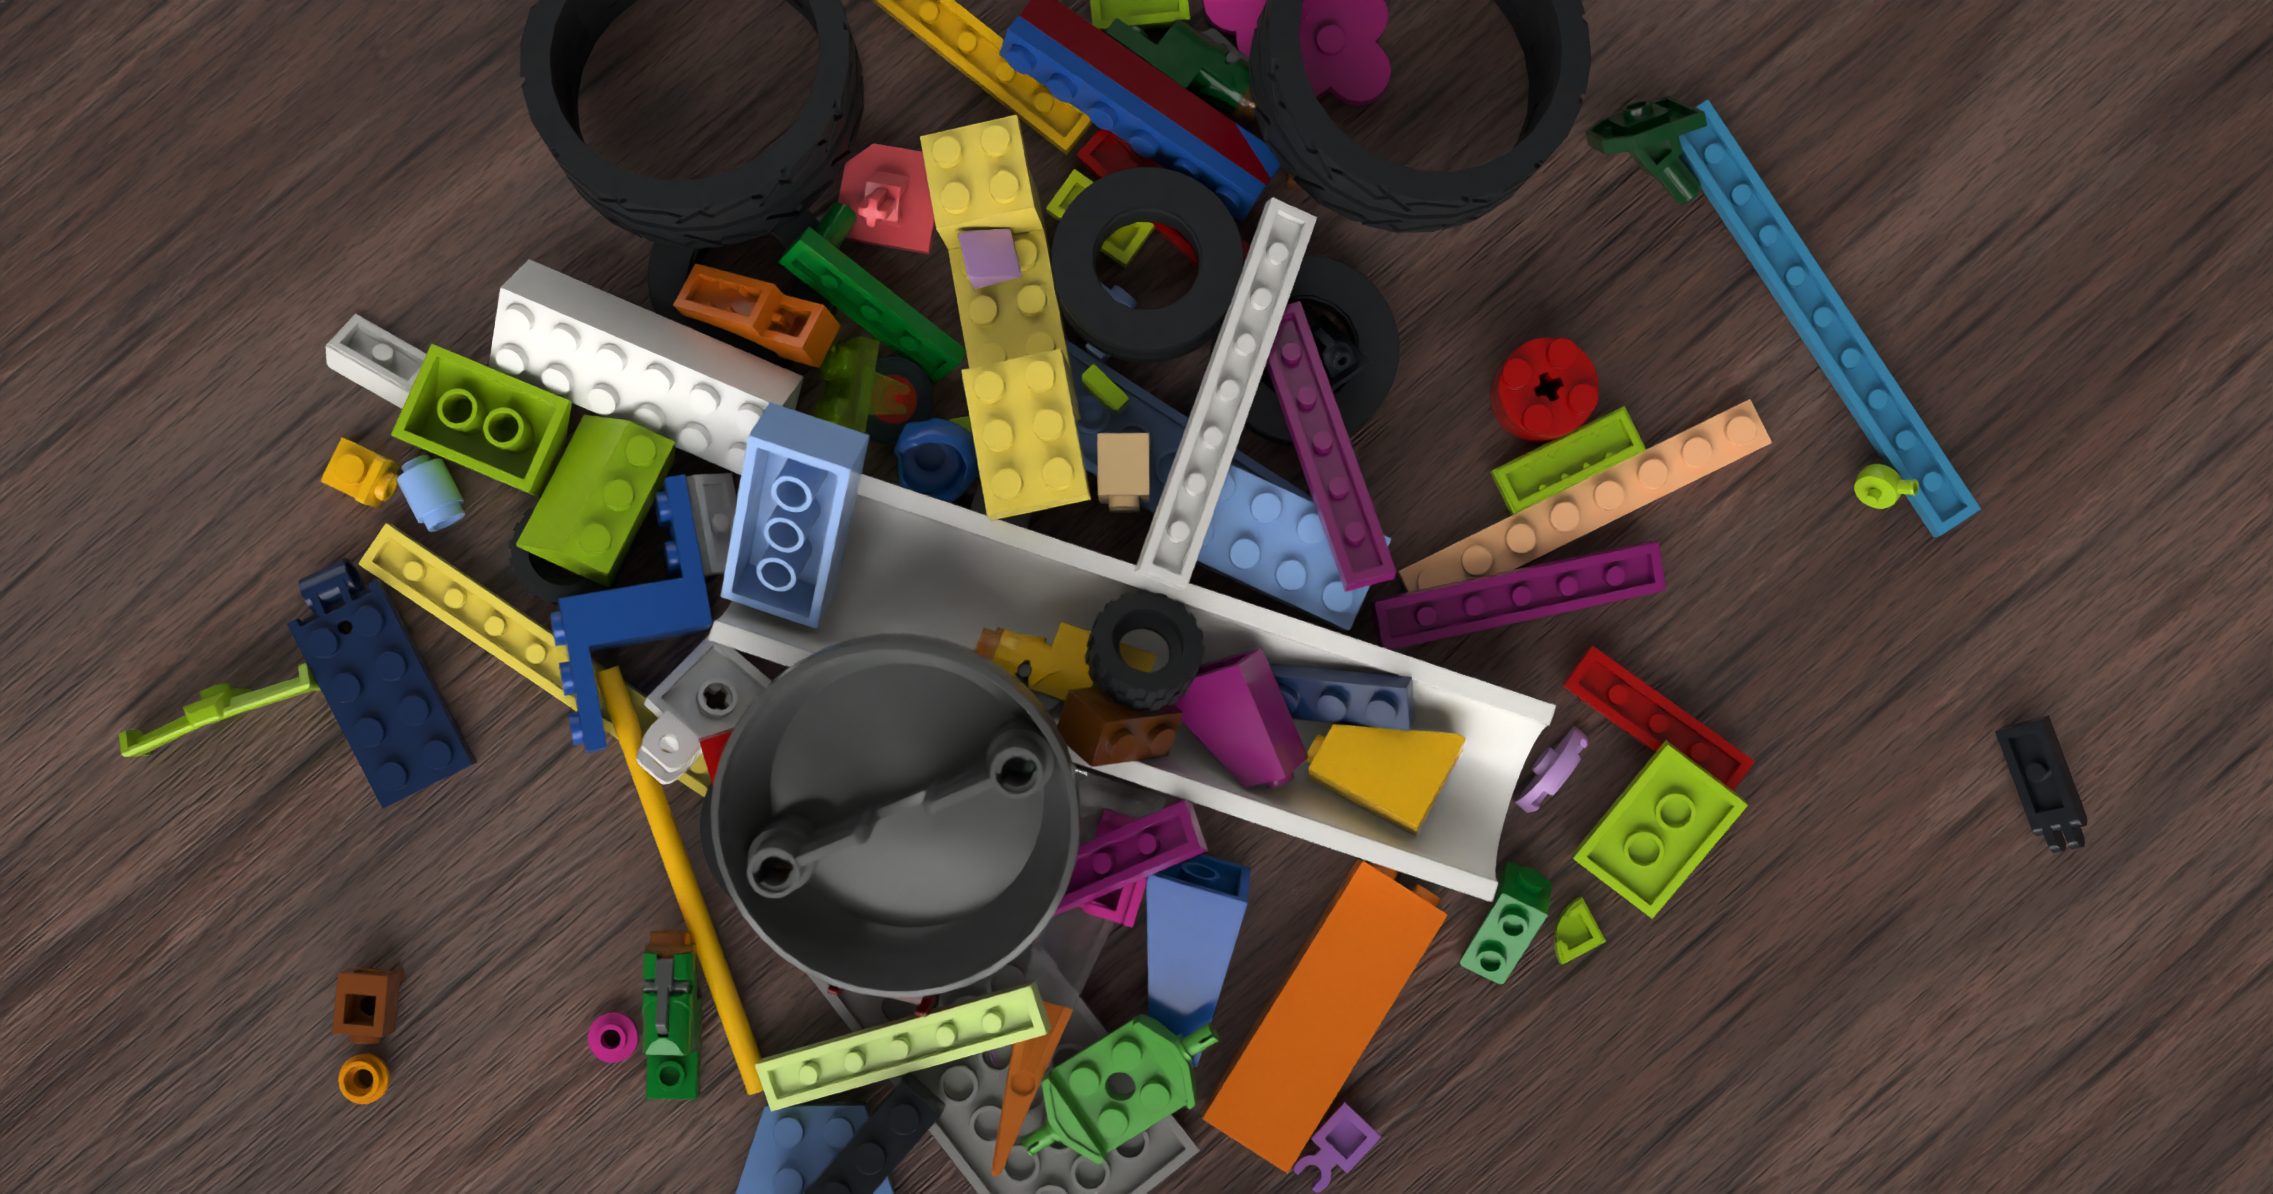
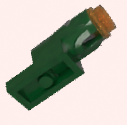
M1117 17L1105 31V34L1191 93L1195 89L1198 90L1197 94L1201 99L1224 108L1239 120L1245 117L1249 121L1254 122L1257 119L1253 109L1257 104L1252 101L1250 94L1248 58L1242 52H1239L1216 29L1200 32L1190 24L1177 20L1158 45L1151 42L1149 36L1142 29L1134 25L1128 26Z

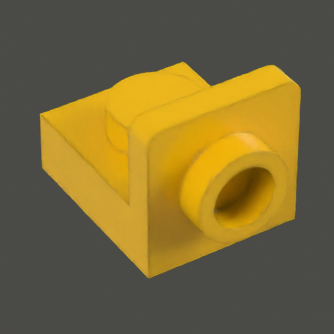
M342 437L320 482L354 497L356 501L364 505L380 508L382 502L388 501L397 488L398 483L396 480L399 476L396 473L401 464Z

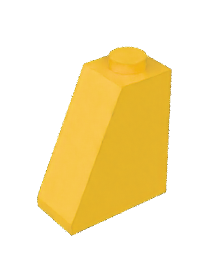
M1333 724L1326 737L1321 734L1315 737L1307 752L1308 759L1305 761L1311 763L1308 768L1310 780L1408 833L1417 836L1460 757L1466 738L1457 733L1405 731Z

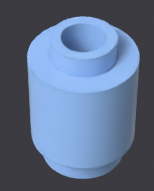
M422 455L406 462L401 467L404 473L396 481L418 523H424L429 532L450 526L465 516L461 506L464 503V499L443 459L431 460L429 455Z

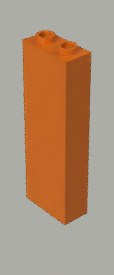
M1360 859L1355 861L1200 1110L1203 1120L1287 1174L1448 914L1437 908L1441 901L1439 897L1416 883L1410 891L1395 881L1399 874L1397 870L1373 862L1368 864Z

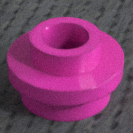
M609 1012L600 1016L593 1022L588 1033V1044L592 1053L598 1059L608 1063H617L627 1059L634 1053L639 1042V1031L636 1023L628 1015L620 1012ZM608 1029H613L619 1033L620 1044L617 1047H612L606 1043L605 1033Z

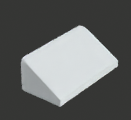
M356 313L325 346L328 367L401 409L426 357V353Z

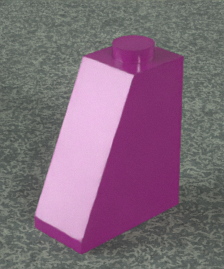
M1262 647L1201 664L1187 693L1184 696H1179L1177 702L1174 703L1183 712L1181 720L1244 788L1263 783L1267 789L1284 785L1295 777L1293 771L1308 759V755Z

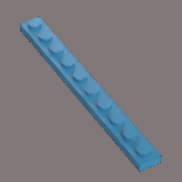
M1706 100L1695 108L1705 112L1707 126L1679 136L1682 149L1681 159L1700 183L1701 189L1884 464L1894 469L1902 480L1916 479L1918 481V493L1915 496L1905 495L1933 538L1943 535L1980 511L1981 508L1710 101Z

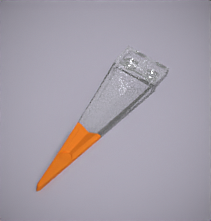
M1076 768L1081 799V835L1079 845L1093 840L1103 807L1140 819L1160 811L1164 807L1166 799L1164 797ZM1080 907L1072 908L1052 917L1039 936L1030 944L1024 983L1036 981L1052 1028L1046 1035L1013 1044L991 1167L994 1177H997L1003 1171L1053 1053L1115 923L1114 921L1085 913L1083 908Z

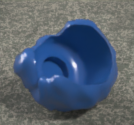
M932 418L927 421L907 423L900 434L897 444L893 448L899 460L897 475L898 483L902 488L930 495L932 498L950 504L964 495L979 475L973 434L966 428L947 420Z

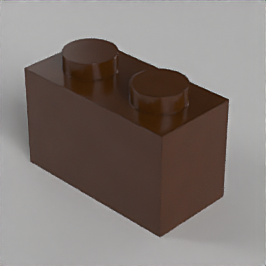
M1098 687L1072 689L1068 691L1057 727L1066 745L1088 765L1095 767L1169 756L1183 712L1174 704L1170 706L1167 704L1161 706L1159 710L1153 711L1142 708L1141 711L1133 710L1130 706L1124 704L1120 706L1114 703L1113 699L1107 694L1104 696L1098 690Z

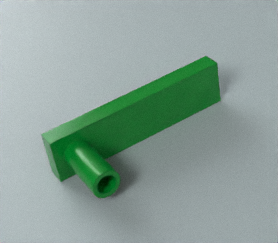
M838 202L831 204L816 229L813 230L808 226L786 249L778 262L900 357L916 363L928 378L936 384L960 364L966 354V349L839 250L856 223L857 217L849 206Z

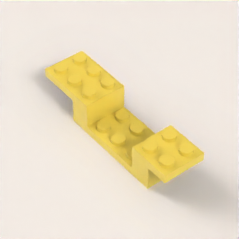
M1008 116L920 136L935 225L949 253L969 368L961 371L987 516L992 521L1091 500L1077 427V420H1081L1061 309L1054 290L1052 261L1039 192L1028 167L1018 116ZM1010 229L1022 277L974 289L968 278L958 233L975 230Z

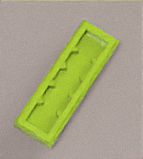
M1625 406L1563 437L1557 438L1490 471V474L1512 516L1645 451L1646 448Z

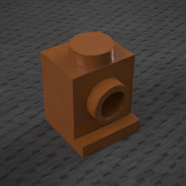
M352 967L338 972L332 1033L349 1034V1042L377 1044L380 1043L381 1037L395 1032L400 981H403L404 971ZM369 996L376 998L375 1013L367 1008L366 1002Z

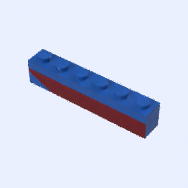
M1030 0L1008 28L999 55L1006 59L1014 70L1022 74H1028L1047 87L1055 98L1063 102H1069L1088 115L1096 126L1103 130H1109L1130 144L1131 148L1138 155L1150 158L1165 169L1182 173L1202 183L1223 202L1230 214L1242 222L1281 166L1268 145L1059 1Z

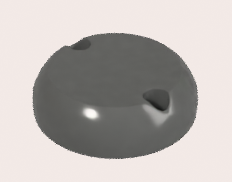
M877 634L853 638L834 644L806 657L772 680L752 701L733 729L720 758L714 780L711 803L712 838L718 866L734 902L760 938L781 957L815 978L856 993L881 997H920L961 988L996 972L1016 958L1039 936L1055 914L1067 890L1075 866L1081 835V799L1075 767L1061 732L1052 716L1036 695L1014 674L992 659L966 646L947 640L916 634ZM1030 761L1035 763V767L1031 772L1012 770ZM790 861L793 865L791 869L775 868V866Z

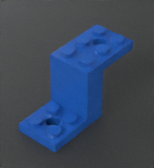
M685 474L665 477L661 491L655 492L656 499L653 502L658 528L667 527L669 541L664 542L665 547L662 548L667 577L676 576V579L559 598V611L550 613L555 647L565 645L568 662L559 663L564 696L574 694L577 712L568 714L573 745L583 744L585 754L607 749L590 652L707 632L713 624Z

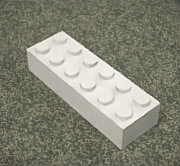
M529 259L500 287L489 360L490 368L570 400L572 403L604 417L629 420L675 441L676 448L739 475H742L748 435L768 404L771 402L792 410L796 409L803 376Z

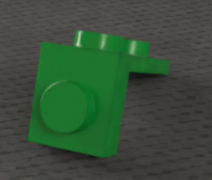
M1508 860L1499 874L1495 902L1463 951L1460 965L1498 984H1504L1548 916L1552 881L1544 878L1542 874L1532 868L1521 867Z

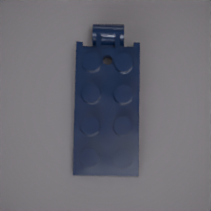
M343 558L299 580L300 592L309 608L315 614L302 621L295 619L287 623L379 803L382 808H385L477 762L385 583L377 579L369 583V588L365 589L356 567L348 558ZM346 620L352 624L351 633H347L343 629V623Z

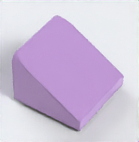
M1010 229L975 230L958 233L968 278L974 289L1022 277Z

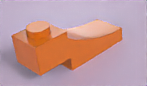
M696 263L673 304L682 316L696 319L737 334L774 351L781 358L820 368L841 327L824 305L784 295L772 283Z

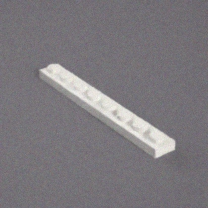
M1273 197L1266 202L1243 265L1240 279L1231 304L1228 307L1134 571L1180 591L1188 587L1317 217Z

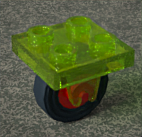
M857 337L833 344L831 351L828 350L822 362L821 378L826 380L824 397L818 400L813 417L870 435L869 439L879 444H897L900 434L907 423L927 421L931 418L934 410V390L928 376L916 363L900 356L877 357L879 340Z

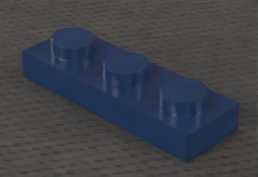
M1269 664L1292 719L1410 731L1415 721L1412 677Z

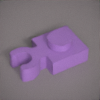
M1343 1099L1317 1126L1310 1137L1319 1147L1315 1151H1307L1300 1154L1292 1169L1298 1175L1308 1165L1318 1166L1320 1174L1312 1182L1311 1187L1316 1193H1319L1330 1183L1331 1169L1336 1164L1348 1174L1376 1144L1381 1135Z

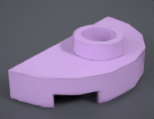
M1573 726L1555 750L1548 747L1531 768L1536 775L1514 803L1527 813L1537 811L1546 795L1553 796L1581 760L1578 754L1589 745L1588 736Z

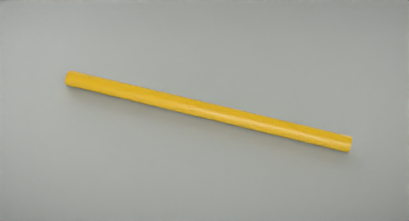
M619 665L595 673L748 1095L763 1091V1087L755 1064L762 1057L663 786L636 761L644 734Z

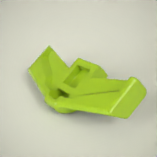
M307 662L298 665L299 677L255 691L231 688L230 683L212 686L199 692L202 700L183 706L185 716L145 735L139 729L120 732V751L124 757L151 755L150 751L207 724H213L237 714L310 691H321Z

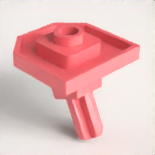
M873 143L847 161L844 166L838 203L849 206L857 217L856 223L845 240L930 255L935 230V219L923 153L921 151Z

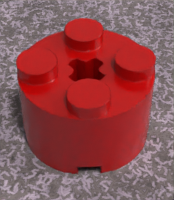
M1551 337L1531 340L1518 347L1502 362L1496 371L1490 391L1492 411L1499 424L1510 434L1534 443L1551 442L1577 429L1591 415L1598 404L1599 398L1597 373L1589 357L1571 340ZM1540 384L1543 386L1549 385L1553 393L1548 397L1546 395L1538 397L1534 389Z

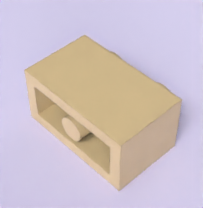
M1097 433L1098 498L1100 504H1109L1110 512H1139V504L1149 503L1150 497L1149 433Z

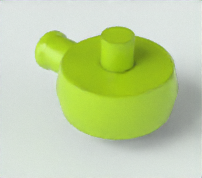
M1871 464L1863 468L1857 475L1854 485V491L1859 500L1877 509L1891 507L1901 497V494L1915 496L1919 490V483L1916 479L1902 480L1894 469L1883 464Z

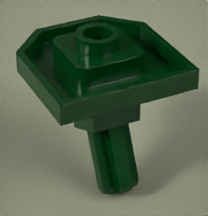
M1670 96L1652 102L1650 100H1642L1624 106L1620 113L1600 119L1585 131L1588 146L1603 154L1628 152L1643 172L1657 178L1678 204H1684L1689 200H1693L1698 195L1697 193L1701 188L1700 183L1679 158L1682 154L1679 136L1706 127L1707 122L1704 111Z

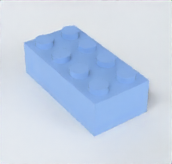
M771 402L768 404L748 435L721 592L722 598L815 629L819 627L836 595L870 435Z
M1230 464L1196 564L1340 631H1350L1370 585L1345 592L1315 504ZM1384 535L1388 546L1392 538Z

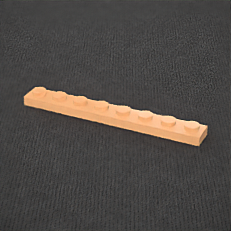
M1749 399L1396 573L1407 593L1514 570L1771 444L1772 441Z

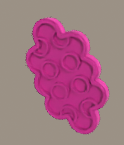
M1203 0L1205 18L1210 25L1222 34L1236 36V49L1249 59L1254 29L1257 28V19L1267 0ZM1384 0L1303 1L1299 40L1303 66L1317 100L1330 91L1345 104L1363 106L1373 103L1382 96L1389 84L1391 75L1389 58L1377 44L1386 30L1389 16Z

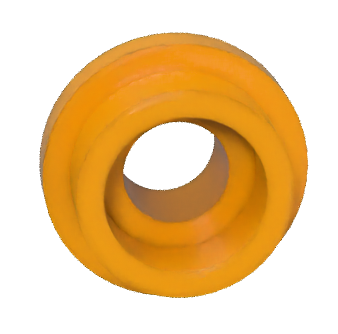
M371 1053L355 1055L348 1059L340 1069L338 1076L340 1090L353 1103H372L381 1098L389 1087V1068L384 1060L377 1055ZM362 1069L371 1072L373 1076L371 1086H365L360 1082L359 1074Z

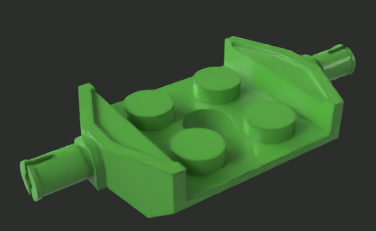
M1143 1014L1136 1016L1044 1074L1042 1088L1047 1112L1046 1123L1021 1137L1024 1149L1029 1146L1027 1153L1033 1156L1051 1143L1062 1141L1063 1144L1099 1165L1105 1161L1108 1152L1186 1105L1188 1109H1191L1196 1105L1197 1100L1196 1078L1192 1060L1196 1054L1215 1042L1220 1041L1217 1031H1212L1213 1025L1207 1022L1186 1037H1183L1181 1033L1176 1036L1156 1019ZM1116 1072L1126 1073L1133 1078L1135 1088L1129 1093L1119 1094L1110 1088L1108 1077Z

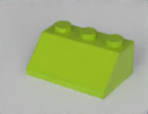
M431 343L391 436L541 498L564 454L572 402Z
M584 415L517 541V547L610 588L656 498L655 492H659L665 477L675 461V441L629 420Z

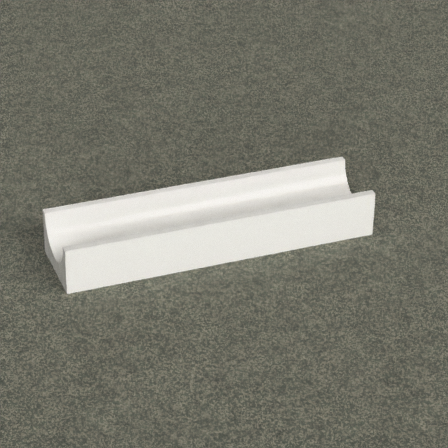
M861 474L836 595L817 629L734 601L730 603L719 619L714 620L708 640L788 667L828 646L853 638L877 634H916L936 637L966 646L993 660L1005 629L1015 633L1046 637V643L1052 645L1060 622L1091 632L1098 613L1103 612L1105 605L1112 599L1115 601L1120 598V595L1128 592L1136 594L1138 591H1148L1150 594L1157 595L1161 593L1167 595V598L1174 602L1177 600L1184 605V609L1189 614L1192 613L1196 618V625L1198 629L1202 630L1204 637L1202 646H1205L1201 664L1262 647L1269 664L1412 677L1415 721L1411 730L1457 733L1466 738L1464 749L1417 836L1408 833L1310 780L1308 768L1311 763L1304 761L1293 771L1295 777L1284 785L1267 789L1263 783L1244 788L1182 720L1180 721L1169 756L1091 767L1070 747L1067 746L1074 763L1489 902L1493 901L1498 886L1495 875L1496 857L1513 791L1533 744L1542 730L1550 725L1556 705L1190 583L1187 589L1177 590L1134 572L1136 565L998 519L991 521L986 515ZM1137 629L1130 631L1120 641L1121 643L1156 654L1151 672L1160 670L1169 660L1167 643L1160 635L1150 630ZM1094 682L1093 687H1098L1096 682ZM1063 702L1053 710L1048 711L1056 725H1058L1062 713ZM1292 719L1306 753L1318 734L1326 737L1333 724L1347 725Z

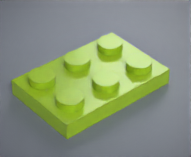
M1665 740L1574 850L1572 857L1576 862L1653 919L1747 808L1748 803Z

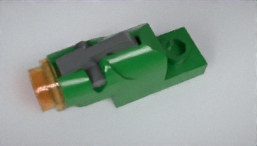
M689 930L650 931V943L645 944V952H643L642 1053L647 1055L646 1099L696 1100L700 1096L702 997H697L696 944L691 943V931Z

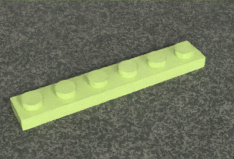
M1034 980L932 1009L926 1018L912 1015L765 1057L758 1061L755 1067L772 1112L1046 1035L1052 1027L1038 986Z

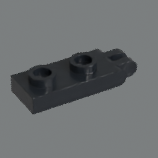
M2049 715L2004 726L1995 731L2034 835H2044L2052 853L2065 851L2066 841L2071 849L2084 847L2085 838L2081 827L2087 825V815Z

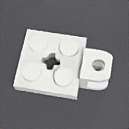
M709 635L646 698L644 703L659 718L645 733L636 756V761L664 785L679 779L697 761L700 754L703 755L699 738L735 728L752 701L771 682L769 678L734 648L708 640ZM708 691L715 695L722 691L727 696L724 701V705L727 708L724 710L709 708L706 705L707 698L703 694Z

